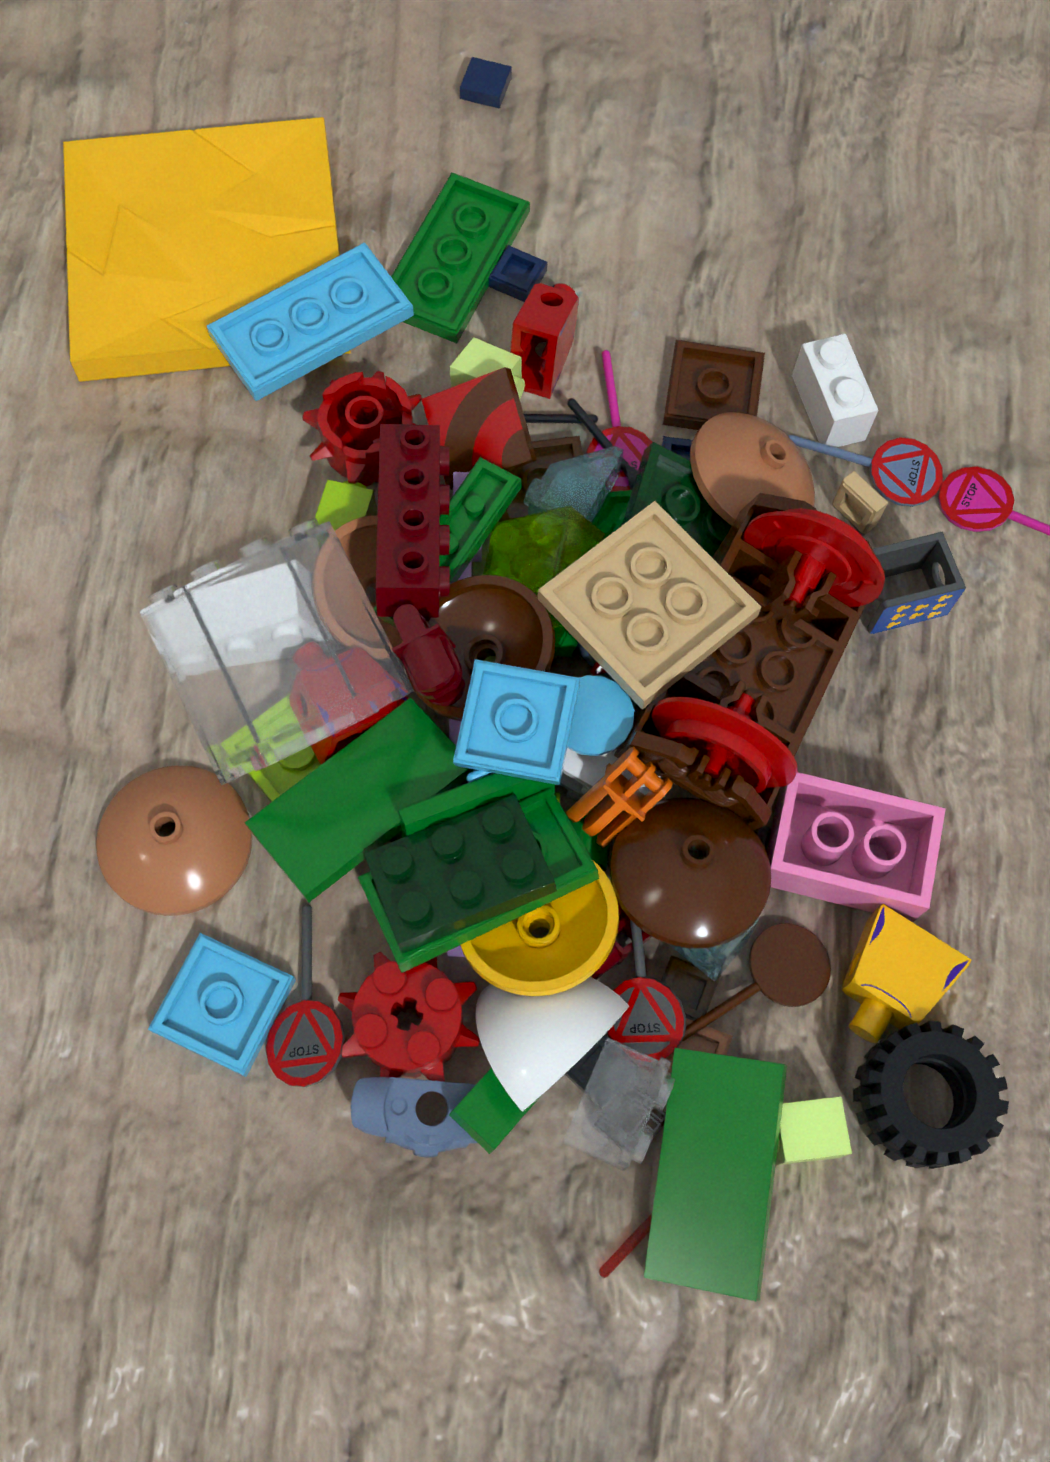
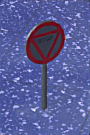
M305 904L302 907L301 1002L290 1005L277 1016L269 1031L266 1045L268 1064L275 1076L286 1084L296 1087H309L325 1080L336 1069L342 1058V1046L345 1044L343 1022L335 1010L320 1001H312V907L309 904Z
M630 920L636 978L625 980L613 990L629 1007L608 1030V1035L611 1041L630 1059L652 1063L666 1059L674 1052L675 1048H679L685 1036L686 1015L681 1000L671 987L656 978L647 977L642 930Z

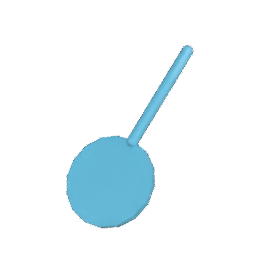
M586 675L579 677L580 687L567 748L578 754L599 756L613 752L627 740L633 728L634 708L630 696L616 682L604 676ZM475 770L469 773L466 779L468 782H472L492 773Z

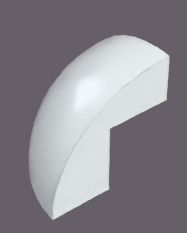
M592 977L571 989L545 996L518 995L490 984L483 989L478 997L476 1025L483 1050L495 1075L511 1099L523 1112L571 1069L607 1033L627 1010L629 1005L608 986Z

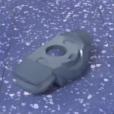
M394 1077L361 1078L355 1084L351 1099L352 1124L355 1128L366 1134L385 1137V1143H394L405 1149L413 1150V1154L419 1157H437L438 1152L467 1148L469 1143L477 1142L449 1114L476 1084ZM433 1091L444 1097L447 1103V1113L440 1123L429 1126L423 1124L418 1119L416 1103L423 1094Z

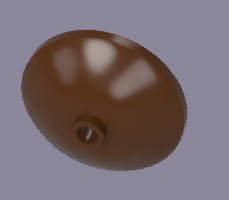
M478 575L458 580L450 584L449 597H439V618H424L431 626L439 624L456 645L453 649L463 670L462 677L465 681L462 697L453 705L440 706L432 704L415 690L407 671L406 674L413 690L429 708L444 717L462 722L475 659L484 661L489 656H496L494 663L549 672L555 653V631L552 620L544 605L538 600V596L528 587L513 579L497 575Z
M672 798L659 801L645 814V820L641 822L636 818L618 833L610 857L611 884L617 901L625 914L645 933L662 942L678 947L710 948L738 938L759 918L771 889L769 858L757 834L743 819L732 811L701 799ZM692 849L698 850L705 855V858L695 859L688 851Z

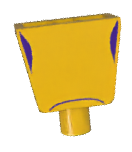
M881 904L865 923L842 985V991L861 1004L851 1020L849 1028L859 1037L871 1043H878L889 1023L899 1029L914 1023L919 1024L966 970L972 959L891 908Z

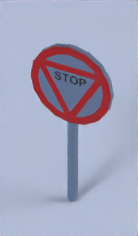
M788 435L799 447L870 467V477L875 489L885 499L900 506L913 507L928 502L937 494L943 482V468L938 456L928 445L916 439L900 437L889 440L876 450L873 458L795 435Z

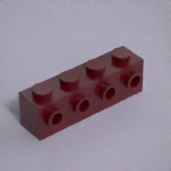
M380 424L376 554L377 617H394L397 608L404 604H411L416 607L423 617L439 618V597H449L450 566H439V555H449L450 525H439L440 515H449L450 486L440 484V476H449V446H440V425Z

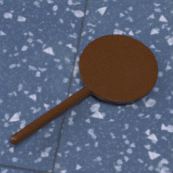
M776 924L764 930L753 942L749 953V969L754 982L687 1025L682 1041H685L759 991L771 1001L787 1007H800L815 1001L825 991L831 975L830 959L822 942L811 931L796 924Z

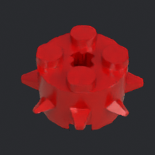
M377 371L372 377H364L363 372H355L340 377L337 380L333 379L330 381V386L322 394L323 402L321 406L303 413V421L317 429L321 438V443L309 456L312 461L327 458L329 465L342 477L348 478V483L356 484L358 482L367 487L374 482H379L380 424L416 425L413 423L412 410L419 404L422 396L420 394L407 396L405 389L392 378L384 376V372Z
M381 951L374 954L375 971L364 980L359 991L343 992L338 996V1001L352 1011L351 1019L355 1032L342 1046V1057L368 1055L374 1065L380 1068V1077L416 1078L423 1074L428 1080L445 1082L443 1063L445 1064L452 1058L457 1047H476L480 1043V1038L463 1025L462 1006L477 990L474 981L452 983L443 971L437 969V957L401 973L396 961L389 960ZM408 1008L416 1009L418 1017L422 1020L418 1026L411 1023L408 1031L401 1030V1024L397 1018L398 1014L401 1011L406 1013Z

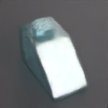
M613 446L550 464L541 480L534 478L526 492L524 505L528 506V526L579 549L620 475L623 449Z

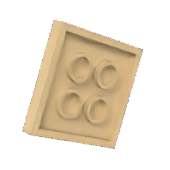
M656 501L652 502L538 589V600L641 709H644L753 621L761 610V606Z

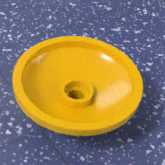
M594 862L598 869L599 879L461 944V949L468 963L490 984L518 995H552L571 989L584 982L605 962L613 948L618 933L619 910L617 897L605 872ZM538 927H545L550 930L542 938H536L531 935L532 931Z

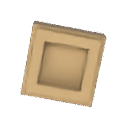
M853 471L842 480L832 504L862 534L866 535L877 526L888 502Z

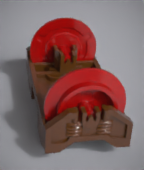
M759 493L739 512L734 524L712 557L761 606L759 615L644 709H641L636 704L634 707L633 728L627 740L617 748L614 754L615 757L619 758L629 748L634 746L639 751L637 757L643 763L652 762L656 766L654 772L658 776L668 777L674 784L699 799L732 811L743 819L753 831L766 826L772 814L770 808L780 787L786 786L794 780L798 771L797 762L794 757L866 604L878 598L885 584V571L869 542L857 530L832 515L817 511L815 507L805 501ZM644 727H646L647 729L651 730L652 732L656 733L661 737L644 733L642 731Z

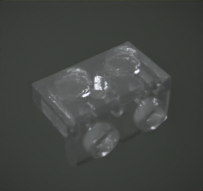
M607 1037L563 1140V1144L622 1171L629 1168L632 1160L641 1164L654 1135L653 1131L645 1128L653 1107L663 1111L675 1083L674 1078L666 1075L671 1061L663 1057L657 1060Z

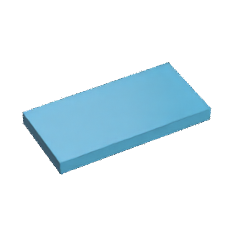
M364 242L207 325V330L211 339L254 400L258 401L414 316L411 302Z

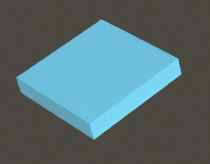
M475 659L453 759L454 765L560 785L580 687V678Z
M200 933L148 1030L247 1077L296 979L286 972Z

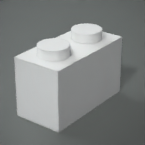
M841 334L802 344L792 378L819 443L837 448L865 441L879 410L847 335Z

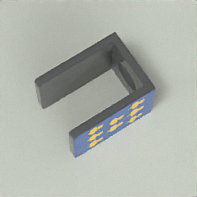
M943 531L873 548L885 571V577L922 569L929 590L883 601L868 625L870 634L949 614L966 589V586ZM939 564L944 572L945 585H943L940 579Z

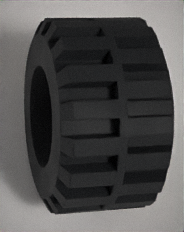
M928 1021L921 1026H918V1023L903 1027L880 1040L879 1044L872 1047L866 1053L864 1058L867 1061L858 1067L855 1078L861 1081L860 1086L853 1089V1102H861L863 1111L856 1113L859 1124L868 1123L872 1132L867 1135V1138L874 1146L883 1144L887 1148L884 1155L894 1161L906 1160V1166L913 1168H940L971 1160V1156L982 1154L991 1146L988 1142L989 1138L999 1136L1004 1125L997 1121V1117L1008 1114L1009 1101L999 1099V1092L1008 1089L1005 1077H995L992 1068L1000 1064L994 1054L984 1057L979 1051L985 1043L978 1037L973 1036L965 1040L962 1038L963 1028L952 1024L943 1029L941 1021ZM913 1064H922L935 1069L945 1078L951 1088L953 1111L948 1123L942 1128H934L921 1122L914 1116L906 1103L903 1091L904 1078L908 1069Z

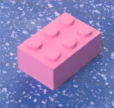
M797 772L794 780L790 784L780 787L766 851L771 867V887L871 913L881 904H884L906 919L914 922L930 908L946 808Z

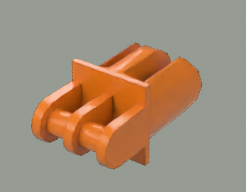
M634 746L623 753L612 765L610 763L607 764L605 775L566 812L567 817L574 823L579 822L587 814L582 830L589 836L599 833L596 841L602 848H605L619 832L636 818L641 822L645 820V814L668 793L673 785V782L668 777L662 780L654 772L656 766L652 762L643 763L637 757L639 751ZM625 769L633 774L629 780L621 774ZM643 784L650 790L646 795L639 790Z

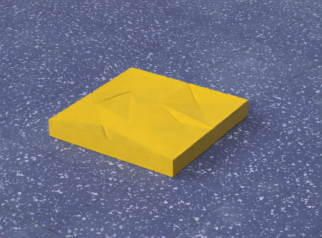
M324 117L202 128L194 131L181 130L63 142L70 363L79 382L230 366L209 336L207 325L340 255Z

